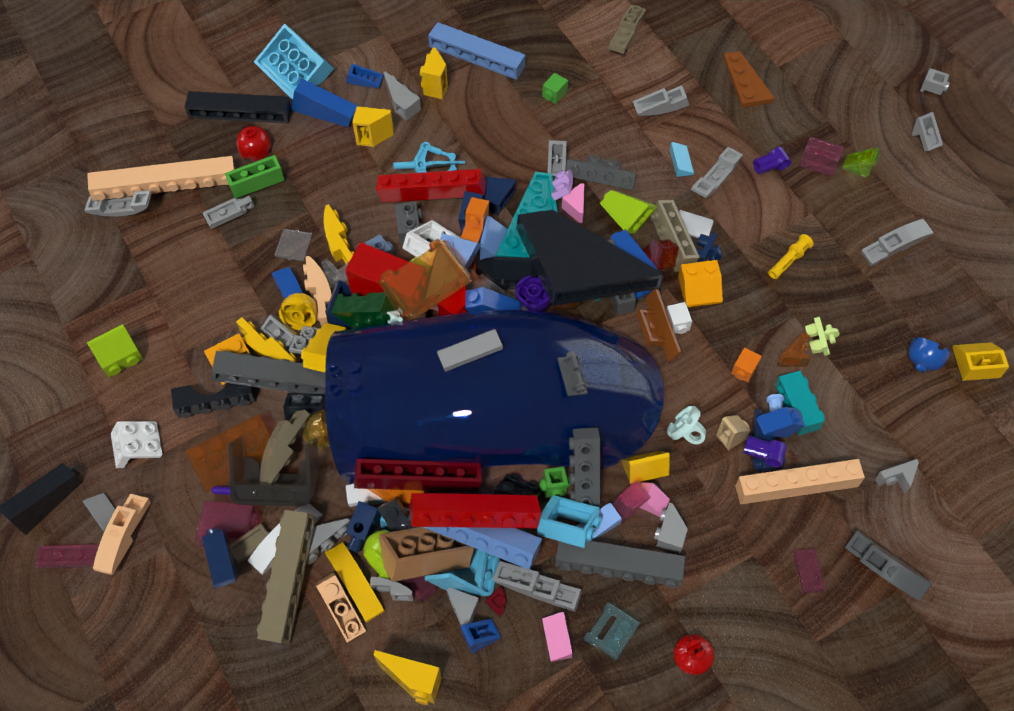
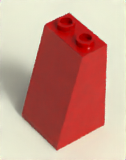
M361 242L345 269L351 294L358 293L359 296H366L367 293L388 292L401 302L400 306L413 309L417 302H420L422 291L429 282L425 268Z

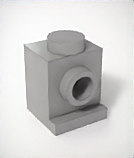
M929 68L920 91L924 92L926 90L941 95L943 91L946 92L950 82L947 80L950 74Z

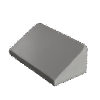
M679 210L691 237L698 239L700 234L710 235L714 220Z
M272 314L269 315L260 329L269 338L272 336L276 342L278 340L281 341L286 348L285 351L289 350L295 335L299 336L287 323L284 324L279 316Z
M102 493L82 502L105 532L116 509L106 495Z

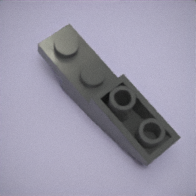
M856 531L845 547L861 559L860 562L918 601L921 600L932 585L930 581L899 558L892 556L860 531Z

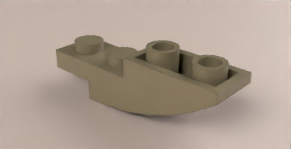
M630 5L620 21V27L609 43V50L622 54L629 50L641 25L646 9L637 5Z
M306 410L296 411L289 421L278 422L273 430L261 462V484L274 483L280 475L279 471L290 462L293 450L288 446L296 440L295 435L306 426L308 422L306 419L310 415Z

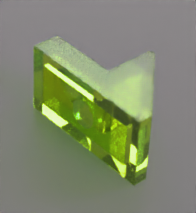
M877 147L848 154L842 167L847 171L868 177L873 165H876L881 151Z

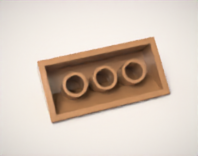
M424 527L379 534L383 566L392 582L468 568L470 566L473 547Z

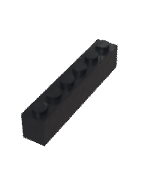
M188 91L184 106L188 118L287 124L289 123L292 108L290 99L287 96Z

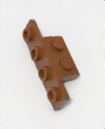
M654 289L646 297L649 310L639 309L636 316L646 344L650 346H663L667 360L673 361L681 353V349L658 289Z

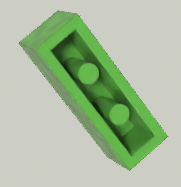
M275 155L225 173L234 198H239L285 181Z

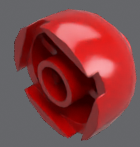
M258 126L245 127L239 132L236 139L240 156L244 159L249 158L251 161L265 158L268 156L270 148L272 149L270 136L264 129Z

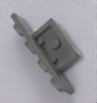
M596 155L587 156L585 162L568 159L565 172L570 169L572 170L573 178L630 190L634 187L636 177L635 172L621 170L622 163L617 160L600 159Z

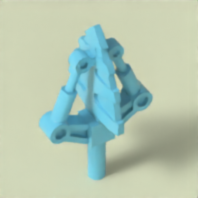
M423 142L420 144V148L413 161L393 162V169H414L416 173L427 172L426 167L450 165L447 171L457 170L455 165L466 163L465 161H454L456 158L454 153H446L441 151L442 149L431 146L428 142ZM427 151L438 155L447 156L450 161L425 162Z

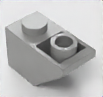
M669 503L667 510H662L660 521H663L662 528L657 527L654 539L658 540L657 548L680 555L688 529L675 506Z

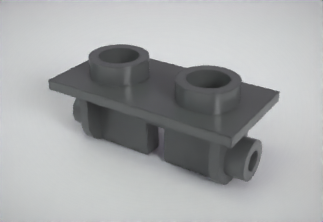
M574 351L566 353V357L557 358L567 395L588 394L577 354Z

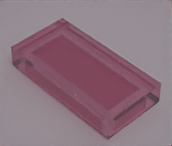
M816 549L794 551L793 554L802 593L823 592L825 587Z

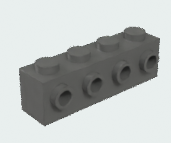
M598 428L573 429V437H569V448L573 450V455H569L570 468L573 467V472L569 474L570 485H573V490H570V500L600 508V436Z

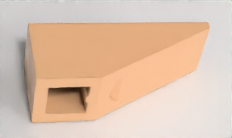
M331 573L317 581L315 585L346 642L366 632L336 575Z

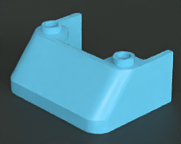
M474 548L468 568L447 571L437 575L425 576V580L444 590L453 588L469 595L490 596L494 590L495 582H493V577L499 564V558Z

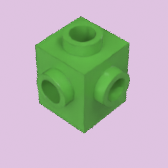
M564 466L544 469L542 479L539 480L540 489L545 492L546 498L553 495L559 497L566 495L567 488L570 487L569 476L566 475Z

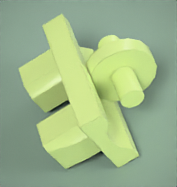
M820 317L814 318L815 323L805 326L808 338L818 335L820 338L809 342L812 353L823 352L824 356L830 355L826 340H829L831 344L835 343V338L840 334L839 330L832 328L829 324L826 325V330L824 331Z

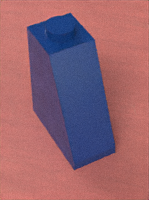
M485 287L466 291L465 308L486 327L521 320L520 301Z

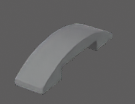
M727 147L719 156L717 163L703 178L700 177L691 190L704 198L710 197L730 176L743 154Z
M150 190L137 191L133 197L92 201L91 196H89L84 211L100 216L136 214L148 207L152 192Z

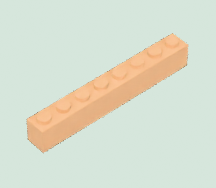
M227 156L87 173L88 190L92 201L134 196V193L137 191L150 190L152 194L229 185L225 173L235 170L233 157Z

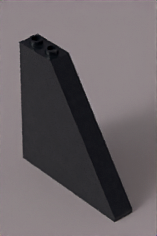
M554 210L518 214L516 229L552 306L660 288L663 277L662 272Z

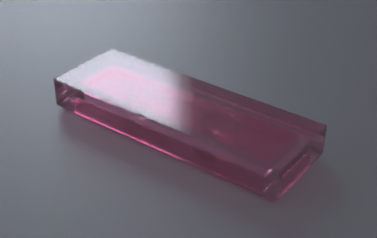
M99 545L39 546L35 566L37 568L93 567Z

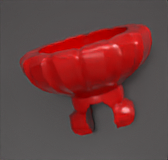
M696 634L686 635L675 644L673 658L678 668L684 673L699 675L707 672L712 666L715 658L714 649L711 643L703 636Z

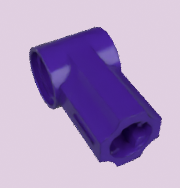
M777 147L770 154L753 161L754 170L757 174H762L776 168L784 170L791 164L790 158L782 147Z
M748 435L743 453L763 459L769 466L781 467L787 445L777 440L768 442Z

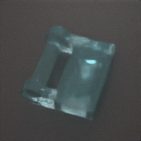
M606 603L603 608L604 612L590 633H586L584 640L617 660L640 622L611 603ZM611 615L615 616L617 619L603 640L597 638Z

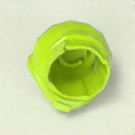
M379 530L371 534L365 541L363 556L379 574L378 577L389 579L383 566L379 534L388 533L389 531Z

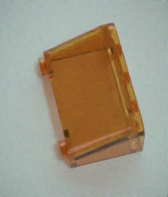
M438 238L429 243L430 248L427 249L428 251L398 270L391 271L389 269L381 274L382 278L377 280L394 309L400 313V317L403 320L410 321L473 280L468 270L444 240H439Z

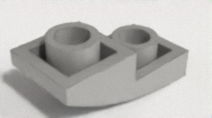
M303 326L299 336L295 335L289 352L301 354L303 348L308 346L310 339L314 338L317 330L320 328Z

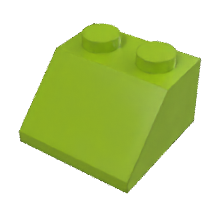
M123 324L87 342L108 378L143 360Z

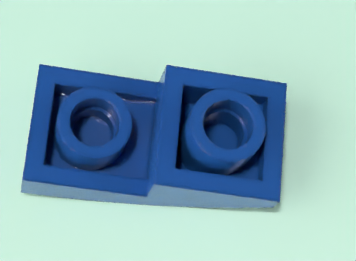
M290 267L272 272L276 286L281 291L284 300L291 294L302 293Z

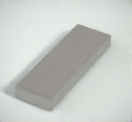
M493 329L437 351L446 372L503 349V345L496 330Z

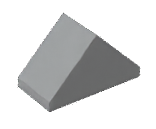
M549 140L548 173H551L552 176H555L562 170L565 171L567 141Z
M453 588L446 589L447 596L460 625L472 623L479 605L478 597Z

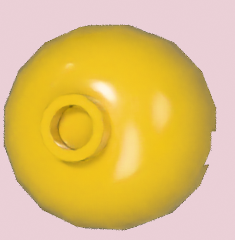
M294 293L283 301L279 310V317L284 324L292 325L291 328L302 330L303 326L312 327L315 324L318 307L315 300L309 295Z

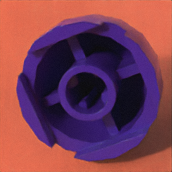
M527 276L517 283L515 291L516 300L521 302V308L526 312L540 313L551 304L539 276L538 278Z

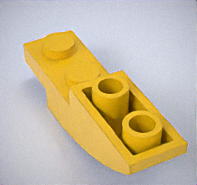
M328 204L325 206L324 229L328 245L335 261L343 259L347 266L354 254L353 251L350 252L348 249L349 244L346 237L348 230L344 222L340 223L337 211L335 209L332 210Z
M243 317L236 321L239 330L244 335L242 339L247 349L256 357H269L276 360L286 359L290 362H297L296 357L291 352L288 354L285 351L286 348L281 341L278 340L276 342L272 336L266 339L262 333L258 334L252 322H246Z

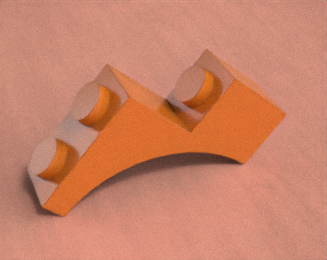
M471 197L465 212V227L460 237L461 239L480 244L486 218L489 215L488 200ZM480 249L477 251L469 268L473 267L476 270V260H479Z

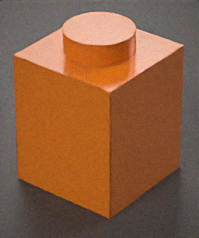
M744 347L734 364L731 374L737 379L749 383L762 356Z

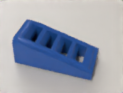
M352 63L346 83L379 88L384 74Z

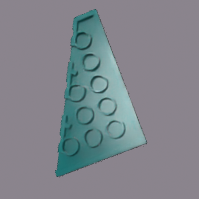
M534 173L495 257L530 258L516 229L518 214L547 210L558 212L556 200L554 201L551 196L554 191L551 173Z

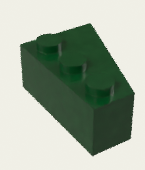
M388 292L367 293L366 296L352 293L351 297H344V294H338L331 313L351 326L352 330L361 332L388 324V320H391V317L387 312L398 311L401 302Z

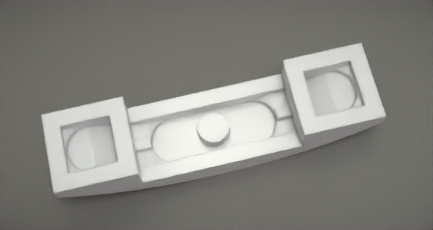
M308 502L295 510L316 516L315 523L322 517V514ZM280 523L266 536L248 559V562L262 575L271 568V561L275 557V543L280 534Z

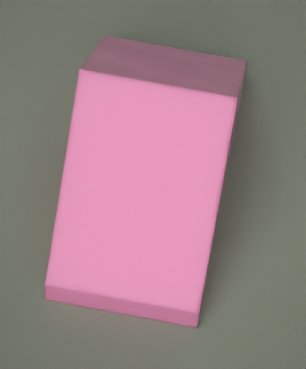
M579 184L569 194L562 197V209L578 223H582L584 184Z
M637 482L631 485L624 501L661 517L662 510L666 509L670 499L654 483Z

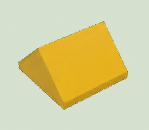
M656 451L621 459L630 484L669 475V452Z

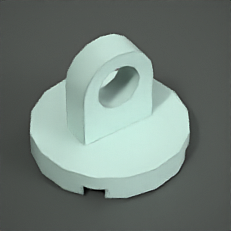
M695 406L684 408L676 415V422L669 424L667 435L673 440L684 437L692 444L702 443L705 440L706 429L698 422L700 410ZM691 432H699L701 436L695 437Z

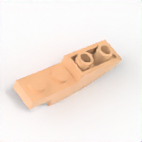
M306 256V264H303L304 274L308 278L304 280L306 291H310L311 297L314 298L318 305L316 321H320L322 327L324 323H328L325 311L332 294L321 268L310 256Z
M130 494L123 507L117 506L98 547L93 566L94 571L110 575L114 574L133 542L132 533L151 503L149 498Z

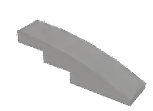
M499 561L493 577V582L574 612H576L582 594L581 589L561 584L559 580L542 576L537 571L528 570Z

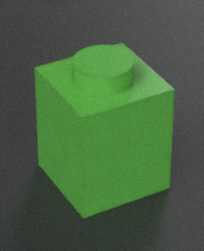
M554 73L543 84L542 97L557 104L568 92V80Z

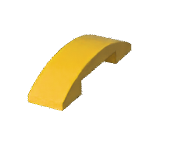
M342 542L325 552L365 622L367 623L383 613L382 605L345 544Z

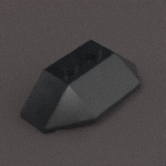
M489 257L476 260V273L493 289L501 291L516 290V285L521 279L527 276L538 278L530 258Z

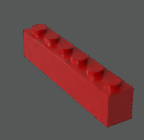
M481 169L378 175L376 191L382 202L463 198L465 191L483 194L484 197L486 180Z
M411 493L409 505L411 527L538 528L541 516L537 495Z

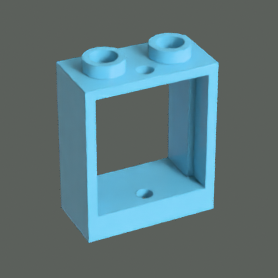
M553 495L541 512L537 535L585 548L588 541H592L595 529H599L601 525L600 508ZM557 517H562L584 523L586 526L583 529L555 520Z

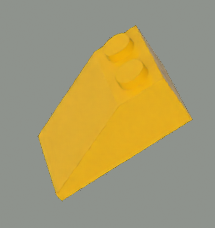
M374 651L373 655L378 666L410 696L415 698V702L423 705L435 703L442 679L439 667Z

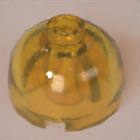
M326 409L311 414L305 422L302 433L304 440L318 450L337 447L338 444L336 442L339 441L336 423L334 420L330 421L328 416L331 414Z

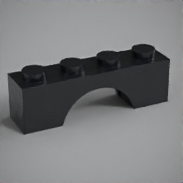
M227 383L221 391L212 395L199 394L191 385L171 389L173 411L178 418H188L191 415L200 413L208 414L219 409L227 410L230 407L239 405L247 406L255 402L254 387Z

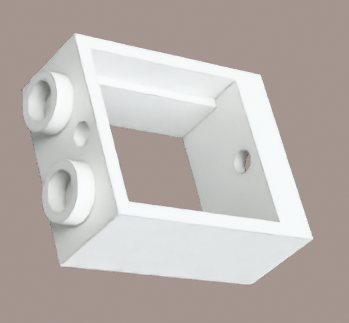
M431 220L406 234L403 249L428 265L433 266L438 247L426 239L429 238L439 244L443 231L447 235L460 237Z

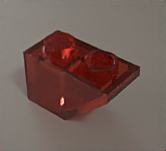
M670 239L653 240L642 250L658 269L665 270L675 267L679 246Z

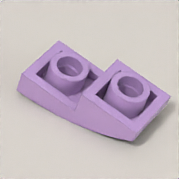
M571 169L566 172L562 170L555 175L556 177L552 181L555 190L551 194L554 201L570 193L573 185V172Z

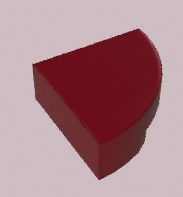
M501 587L485 600V603L499 618L503 615L506 608V597Z

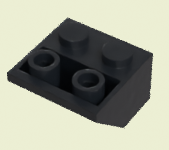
M506 474L495 487L493 495H537L539 502L543 491L535 482H527L520 479L517 475Z

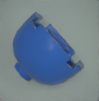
M914 337L910 344L908 355L910 361L915 364L914 368L925 373L926 370L935 371L942 368L950 357V352L946 348L943 351L938 348L939 344L922 337L916 339Z

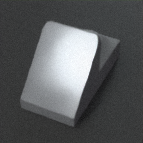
M930 112L918 117L912 136L920 135L924 151H930L943 145L934 113Z
M915 459L880 471L875 480L878 486L884 484L890 486L898 482L903 493L906 494L912 485L919 462Z

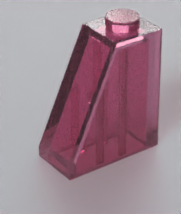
M204 501L195 541L199 547H204L202 536L207 534V529L216 526L219 529L225 528L228 540L245 535L253 529L254 525H257L258 513H256L251 505Z

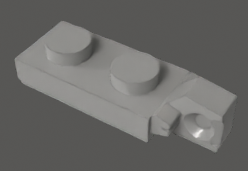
M250 196L243 199L233 198L203 212V215L210 229H213L245 214L254 207Z

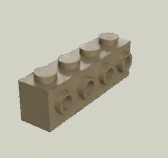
M658 200L655 204L657 208L650 215V218L668 255L670 264H672L675 272H679L681 264L696 263L700 257L674 200Z

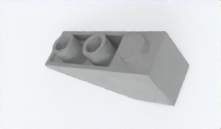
M385 71V85L394 111L407 121L421 110V100L406 85H402L393 75Z
M348 518L314 526L306 565L315 562L318 555L323 551L331 549L334 542L340 537L344 538L348 535L346 533L350 523Z

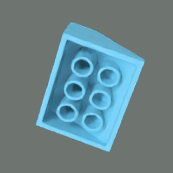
M285 23L254 61L292 100L294 90L301 79L317 86L334 69L331 64Z

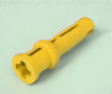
M801 234L799 240L789 247V251L768 271L769 276L773 279H778L796 259L804 256V252L808 248L813 247V240L808 235Z

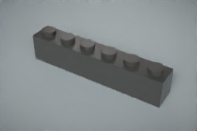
M216 351L212 368V381L294 393L326 394L327 397H330L334 368L329 367L326 372L304 368L303 362L297 363L286 359L276 360L269 357Z
M559 541L555 566L564 571L574 569L580 570L583 574L598 573L606 578L616 576L622 577L625 581L641 580L648 585L659 583L664 584L667 588H677L681 586L683 581L685 556L595 541H588L585 548Z

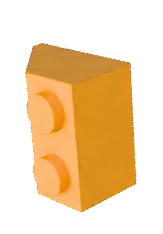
M717 260L680 265L678 278L687 307L723 302L722 277Z

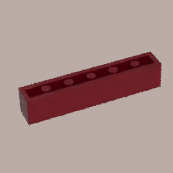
M356 459L354 467V488L477 492L482 482L481 463Z

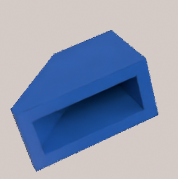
M783 407L756 418L763 434L766 436L788 438L805 426L802 420L803 416L797 408Z

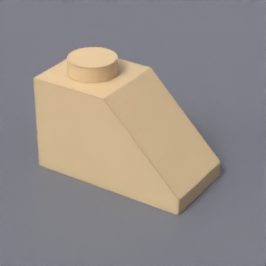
M738 415L726 416L722 418L716 436L729 451L746 440L751 430L747 422Z

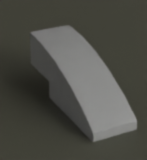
M682 85L669 91L663 88L633 101L638 116L658 115L690 106Z

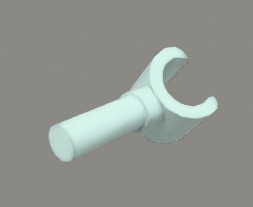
M397 310L387 312L391 317L388 323L402 322L403 319Z

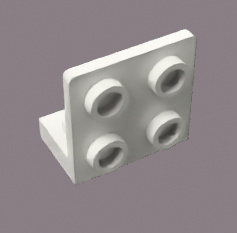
M117 422L111 432L116 468H124L131 458H161L162 450L157 422Z

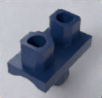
M712 232L711 236L700 234L696 245L704 249L701 250L695 247L700 257L697 262H704L708 257H710L709 261L722 258L721 247L719 245L714 247V241L717 237L716 233Z

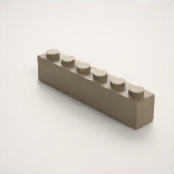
M284 510V515L280 519L281 529L275 543V557L271 561L272 571L270 579H268L266 584L267 595L262 604L263 613L261 622H259L257 627V639L290 644L316 518L312 514Z

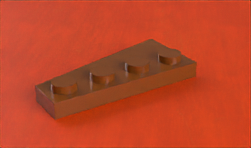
M740 51L724 53L723 60L741 108L774 103L775 97Z

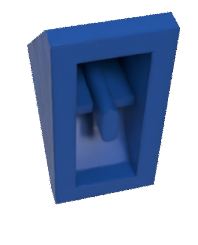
M492 619L461 626L462 636L472 654L502 638Z

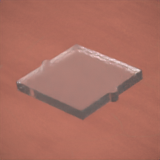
M283 229L275 257L304 261L312 233Z

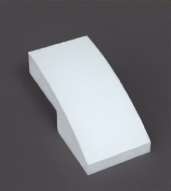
M354 484L346 485L349 507L357 506L359 501L370 503L371 505L387 502L368 489H356Z

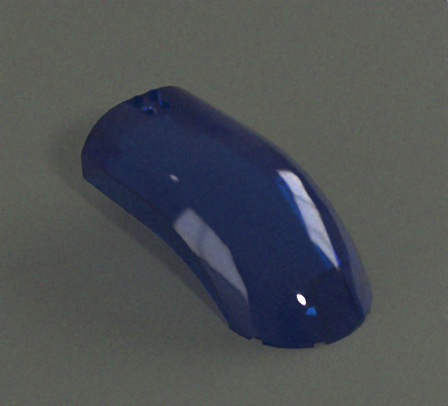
M483 310L335 331L331 335L327 346L325 375L327 433L338 473L348 485L354 484L356 459L481 463V467L533 464L570 466L569 455H573V450L569 448V437H573V429L598 428L600 436V469H604L618 464V461L627 456L631 457L643 447L655 431L664 407V386L660 371L651 355L637 342L602 325L556 313L525 310ZM493 329L496 330L503 345L502 350L449 371H444L437 351ZM574 351L577 354L588 394L567 395L557 358L566 357V353Z

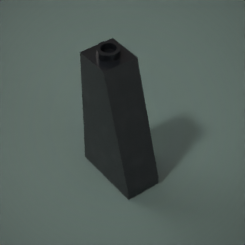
M61 463L1 504L0 512L27 535L82 483L78 478L80 473L72 465L68 468L64 463Z

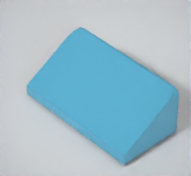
M671 142L670 153L676 176L694 175L687 146Z

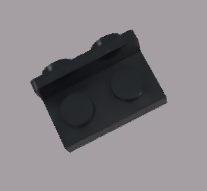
M288 393L283 406L285 420L289 421L296 411L306 410L310 414L306 419L307 423L323 424L327 395Z

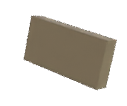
M262 523L230 544L234 560L238 565L250 558L259 544L269 534Z

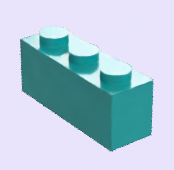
M801 370L779 376L775 386L778 393L784 396V406L797 408L803 416L802 420L805 426L797 431L798 436L820 430L825 422V416L819 410L816 404V397L811 393L808 380L805 376L803 377Z

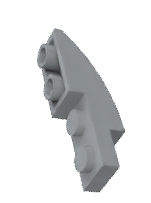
M920 219L878 238V241L862 249L861 254L872 267L899 251L902 252L928 238L934 232L924 219Z

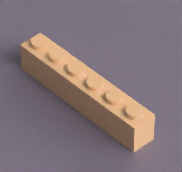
M859 459L739 476L735 487L740 504L855 488L859 487L865 477Z

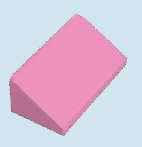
M564 612L543 618L550 661L572 658V649Z

